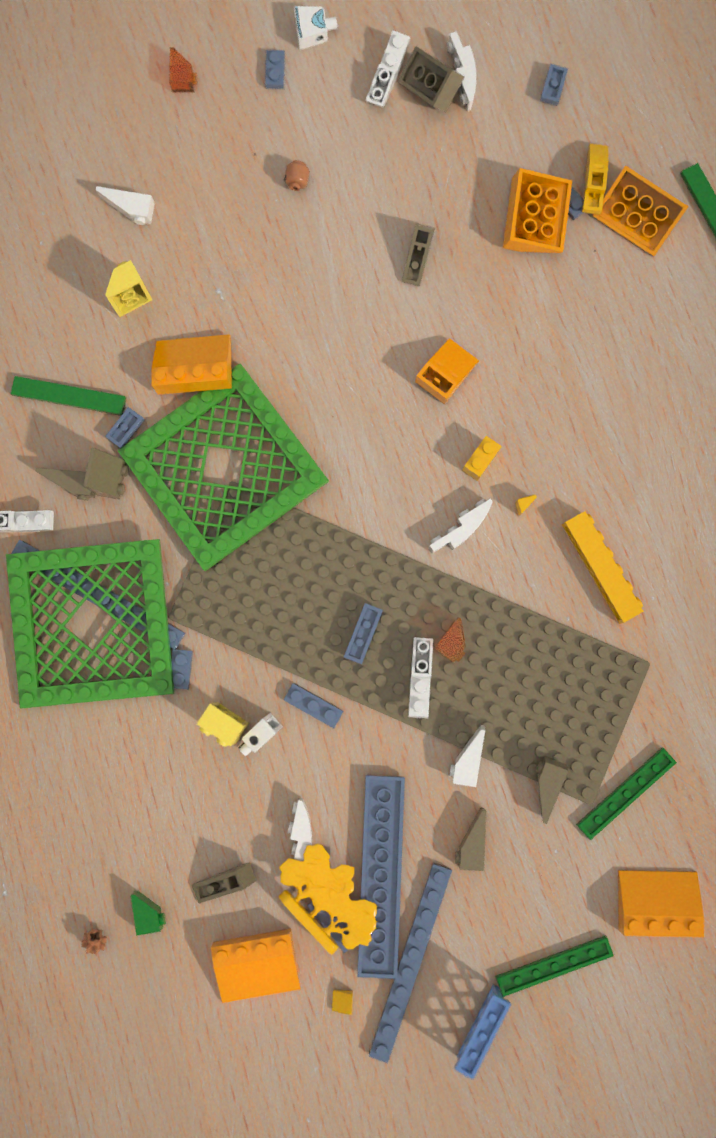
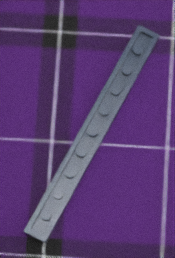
M19 539L11 554L40 550ZM63 568L60 570L67 575L72 569ZM43 570L41 572L48 577L53 570ZM75 571L70 578L78 584L83 575ZM56 572L51 580L60 584L64 577ZM86 578L81 587L88 592L94 584ZM68 580L63 585V587L70 591L75 587ZM96 587L91 596L99 601L104 592ZM79 589L76 590L75 593L84 598L85 594ZM110 591V594L116 599L119 598V595ZM106 596L101 604L109 610L114 601ZM87 598L88 601H90L91 603L97 605V604L94 603L90 598ZM124 598L120 601L127 608L131 604L130 601ZM118 604L112 610V613L118 618L125 612ZM134 605L131 609L137 616L144 610L137 605ZM129 613L123 618V621L130 625L136 620ZM145 613L142 616L141 620H143L147 624ZM139 621L134 626L141 631L146 629ZM168 623L170 647L176 650L185 633Z
M432 864L398 965L397 979L393 980L369 1052V1057L385 1063L389 1061L452 872L451 869L444 866Z

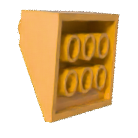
M625 165L603 199L601 214H593V217L652 256H655L689 206Z
M519 168L512 177L503 248L519 252L562 253L572 180Z
M230 334L156 341L151 368L152 387L156 393L160 395L231 389Z
M618 870V930L624 936L704 937V913L698 873L692 871Z
M291 928L213 942L211 946L212 961L222 1003L301 989Z

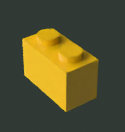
M485 436L462 471L478 481L502 446L488 436Z

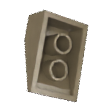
M415 46L398 82L433 107L446 112L464 76Z
M91 448L83 486L97 496L120 500V495H123L125 489L123 480L128 474L127 463L116 456L96 448Z

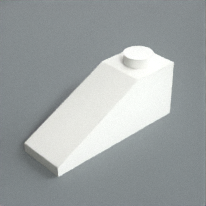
M96 186L99 197L131 221L139 225L151 224L155 205L151 195Z
M485 725L479 726L455 759V765H451L449 776L453 777V784L476 787Z

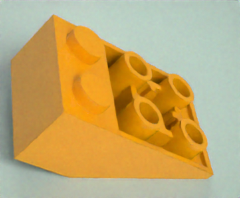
M449 338L417 374L415 382L445 405L479 360Z

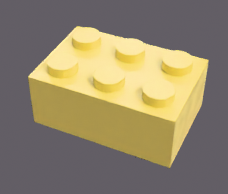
M219 702L210 703L197 723L200 726L199 730L208 736L210 734L217 737L216 741L224 747L228 745L231 747L236 744L250 724Z

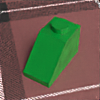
M135 891L130 896L136 936L160 932L164 927L163 925L166 924L165 914L161 913V907L141 892Z

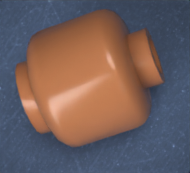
M299 160L292 161V163L287 165L284 182L289 186V189L299 191L307 186L310 174L309 168L304 162Z

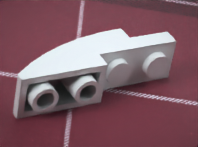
M392 31L366 102L384 107L403 64L410 36Z
M455 31L449 34L447 50L449 54L453 55L456 71L464 76L459 87L460 100L462 105L466 106L467 111H470L476 89L475 60L470 45L463 47Z
M491 498L487 501L482 499L475 504L476 508L471 511L466 509L459 514L460 518L457 520L460 527L455 525L447 530L448 534L444 537L439 535L430 541L432 544L428 547L432 554L447 544L454 550L467 540L486 517L493 502Z
M0 511V532H40L53 530L54 511Z
M414 637L408 717L428 719L433 653V639Z
M299 798L298 803L294 802L292 814H295L294 822L289 824L288 833L291 834L290 840L298 841L293 843L291 855H295L294 859L303 861L306 846L312 845V827L304 799Z

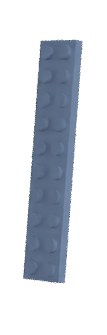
M366 775L361 900L365 899L377 905V914L375 916L376 929L370 934L371 941L369 945L359 944L357 977L397 979L405 777Z

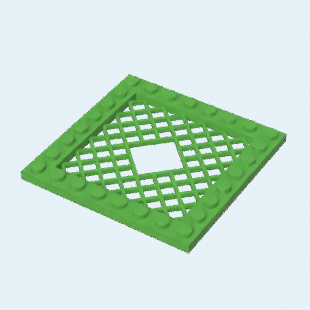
M241 363L232 368L231 389L200 391L118 450L119 454L204 571H207L329 482ZM238 391L240 395H235L233 393ZM227 398L226 406L218 405ZM230 398L240 399L239 408L229 407ZM243 399L250 407V409L242 408ZM215 408L225 410L223 419L214 418ZM211 410L210 417L202 416ZM228 410L238 411L236 421L227 419ZM241 412L251 413L249 422L240 421ZM254 414L262 424L253 423ZM200 419L209 420L208 430L198 429ZM196 420L195 428L187 427ZM213 421L223 422L221 432L211 430ZM226 423L236 424L234 433L224 432ZM239 425L249 426L247 435L237 434ZM252 426L262 428L260 437L250 436ZM265 429L273 439L264 438ZM185 430L194 431L193 441L183 440ZM181 431L180 439L172 438ZM198 432L207 433L206 443L196 441ZM211 434L220 435L219 444L209 443ZM224 436L233 437L232 446L222 445ZM237 437L246 439L245 448L235 447ZM250 439L260 440L258 450L248 449ZM169 441L179 442L177 452L168 451ZM263 441L273 442L271 452L261 450ZM165 443L164 450L156 449ZM182 443L192 444L190 454L181 452ZM276 443L283 453L275 452ZM195 445L205 446L203 455L194 454ZM208 447L244 451L238 487L202 482ZM154 452L163 453L162 463L152 462ZM248 452L257 453L256 463L246 461ZM150 453V457H149V461H148V459H147L145 456ZM167 454L176 455L175 465L165 463ZM261 454L271 455L269 464L259 463ZM180 456L189 457L188 467L178 465ZM274 456L284 457L282 466L272 465ZM193 458L203 459L201 468L191 467ZM287 458L295 468L285 467ZM152 465L161 466L160 475ZM245 465L255 466L254 476L244 474ZM165 467L174 468L172 478L163 476ZM258 467L268 468L267 477L257 476ZM178 469L187 470L186 479L176 478ZM272 469L282 470L280 479L270 478ZM285 470L295 472L293 481L283 480ZM191 471L200 472L199 481L189 480ZM243 478L253 479L251 489L242 487ZM163 480L172 481L170 490ZM256 480L266 481L265 491L255 489ZM269 481L279 483L278 492L268 491ZM175 482L185 483L183 492L174 491ZM188 483L198 485L196 494L187 493ZM283 483H285V484H290L289 486H287L285 489L282 490V484H283ZM201 485L211 486L210 496L200 495ZM215 487L224 488L223 498L213 497ZM228 489L237 490L236 500L226 499ZM241 491L251 492L249 502L239 500ZM254 493L264 494L263 503L253 502ZM267 494H268V495H275L274 497H272L270 500H268V501L266 502ZM174 495L182 496L181 505ZM186 496L196 498L194 507L184 506ZM199 498L209 499L207 509L197 508ZM212 500L222 501L220 511L211 510ZM225 502L235 503L234 513L224 512ZM239 504L248 505L247 515L237 514ZM252 506H259V508L251 513ZM185 510L193 511L192 520L187 515ZM197 511L206 512L205 522L195 521ZM210 513L220 514L218 524L208 523ZM223 515L233 516L231 526L222 525ZM236 517L243 518L241 521L235 524ZM195 524L204 526L203 535ZM208 526L217 527L216 537L206 536ZM221 528L228 529L220 535Z
M160 539L6 554L20 709L174 694ZM130 562L125 569L121 568L117 563ZM110 564L106 571L101 569L98 565ZM132 564L141 570L135 578L127 573ZM91 566L86 573L79 567ZM113 566L121 571L116 580L108 574ZM72 568L67 575L60 569ZM94 568L102 573L97 582L89 576ZM43 570H53L48 577L41 572ZM75 570L83 575L78 584L70 578ZM35 571L33 575L30 577L29 572ZM56 572L64 577L59 585L51 580ZM37 574L46 579L40 587L32 582ZM124 574L132 580L126 589L118 583ZM141 575L143 577V585L137 581ZM105 576L113 582L108 590L99 585ZM86 578L94 584L88 592L81 587ZM67 580L75 586L69 594L62 589ZM48 582L56 588L50 596L43 591ZM134 583L143 589L137 597L129 592ZM115 585L123 590L118 599L110 594ZM31 586H33L37 590L32 597ZM96 587L104 592L99 601L91 596ZM77 589L85 594L80 602H77L72 597ZM58 591L66 596L61 604L53 599ZM39 593L47 598L42 606L34 601ZM125 594L134 600L128 608L120 602ZM143 594L145 598V604H143L139 600ZM106 596L114 601L109 610L101 604ZM87 598H90L116 620V623L94 650L65 627ZM68 600L77 605L71 613L63 608ZM50 601L58 607L52 615L44 609ZM136 602L144 608L139 616L131 611ZM32 604L39 609L34 616ZM117 604L125 610L120 618L112 613ZM60 610L68 616L62 624L54 618ZM41 612L49 617L44 625L35 620ZM127 613L136 619L130 627L122 621ZM145 613L147 624L143 620H141L142 616ZM51 621L59 626L54 634L46 629ZM138 621L146 627L140 636L132 630ZM34 623L39 628H41L36 635L34 630ZM119 623L127 629L122 637L113 632ZM62 629L70 635L64 643L56 637ZM43 631L51 637L45 645L37 639ZM129 632L138 638L132 646L124 641ZM147 632L149 643L143 639ZM110 634L118 640L113 648L105 643ZM72 638L80 643L75 651L67 646ZM53 640L61 645L56 653L48 648ZM140 641L148 647L142 655L134 649ZM36 643L42 647L38 654L36 652ZM120 643L129 649L123 657L115 651ZM101 645L110 651L104 659L96 653ZM82 647L90 652L85 661L77 655ZM63 649L72 654L66 662L58 656ZM45 650L53 656L47 664L39 658ZM131 651L139 657L134 665L126 660ZM149 651H150V662L145 658L146 654H147ZM112 653L120 659L115 667L107 662ZM93 655L101 661L96 669L87 663ZM74 657L82 663L76 671L68 665ZM55 659L63 665L58 672L49 667ZM142 660L150 666L144 674L136 669ZM38 662L44 666L40 673H38ZM122 662L131 668L125 676L117 670ZM103 664L112 670L106 678L98 672ZM84 666L92 671L87 680L79 674ZM65 668L73 673L68 682L60 676ZM46 670L54 675L49 683L41 678ZM133 671L140 676L136 678H128V676ZM113 673H116L120 678H122L109 680ZM94 675H97L101 680H103L89 682ZM76 676L84 682L70 684ZM57 678L64 683L63 685L51 686ZM39 681L45 686L40 687Z

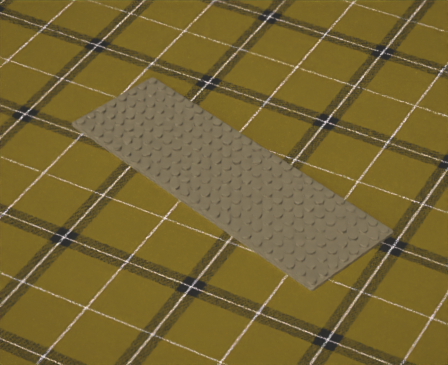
M231 481L228 486L238 487L239 483ZM228 489L226 499L236 500L237 490ZM241 491L239 500L249 502L251 492ZM254 493L253 502L263 503L264 494ZM222 501L220 502L217 511L221 510ZM225 502L224 512L234 513L235 503ZM239 504L237 514L247 515L248 505ZM252 506L251 513L259 508V506ZM294 507L207 571H204L195 559L169 614V619L462 749L479 726L485 725L482 758L537 782L538 773L536 768L539 761L542 762L544 757L566 764L569 771L560 792L589 805L595 801L650 666V663L646 660ZM215 514L211 523L218 524L220 514ZM223 515L222 525L231 526L233 516ZM236 517L235 524L241 521L243 518ZM209 527L206 536L216 537L217 527ZM221 528L220 535L228 529ZM366 603L383 611L363 663L359 664L344 658V655ZM414 637L433 639L428 719L408 717Z

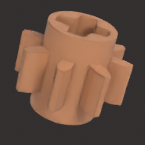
M92 928L89 933H84L81 947H86V954L97 955L100 950H105L107 936H102V929L99 931Z

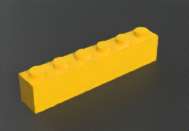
M584 511L563 523L562 526L618 623H624L644 612L642 609L643 604L633 594L631 583L623 577L621 566L618 563L616 564L612 558L614 557L612 550L605 546L602 533L595 529L592 516Z

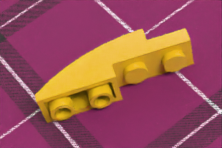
M589 144L582 212L600 215L602 212L608 174V146Z

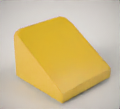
M535 494L520 498L515 502L519 516L537 498Z
M333 989L332 1011L352 1015L353 991Z

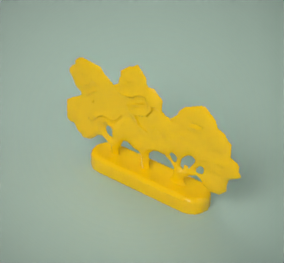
M321 844L307 845L303 854V861L288 858L279 866L281 871L280 882L297 888L296 897L288 890H284L278 896L279 899L331 955L338 949V944L330 936L331 932L342 934V943L346 949H354L359 944L369 945L371 941L370 934L376 929L375 916L377 914V905L365 899L350 900L349 894L354 891L352 877L354 876L355 867L341 864L335 869L330 868V855ZM306 885L305 890L302 891L301 887ZM311 898L314 905V910L311 913L299 902L301 899ZM322 910L328 912L331 917V924L326 928H323L314 918ZM336 916V917H337V921H336V922H333V919H334V917ZM339 922H346L348 925L342 929L339 926L335 927ZM349 931L347 935H345L343 932Z

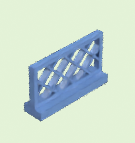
M494 984L457 1054L458 1060L454 1066L456 1071L472 1080L479 1070L511 1006V1003L503 998L499 987Z

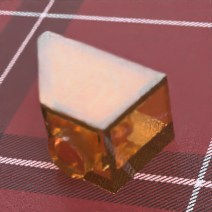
M170 47L169 83L172 92H194V85H197L198 82L197 73H194L192 65L174 47Z
M456 618L434 648L452 663L456 660L459 662L465 655L463 650L466 646L462 619Z

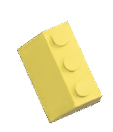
M131 260L122 262L117 268L113 269L105 295L119 317L152 301Z

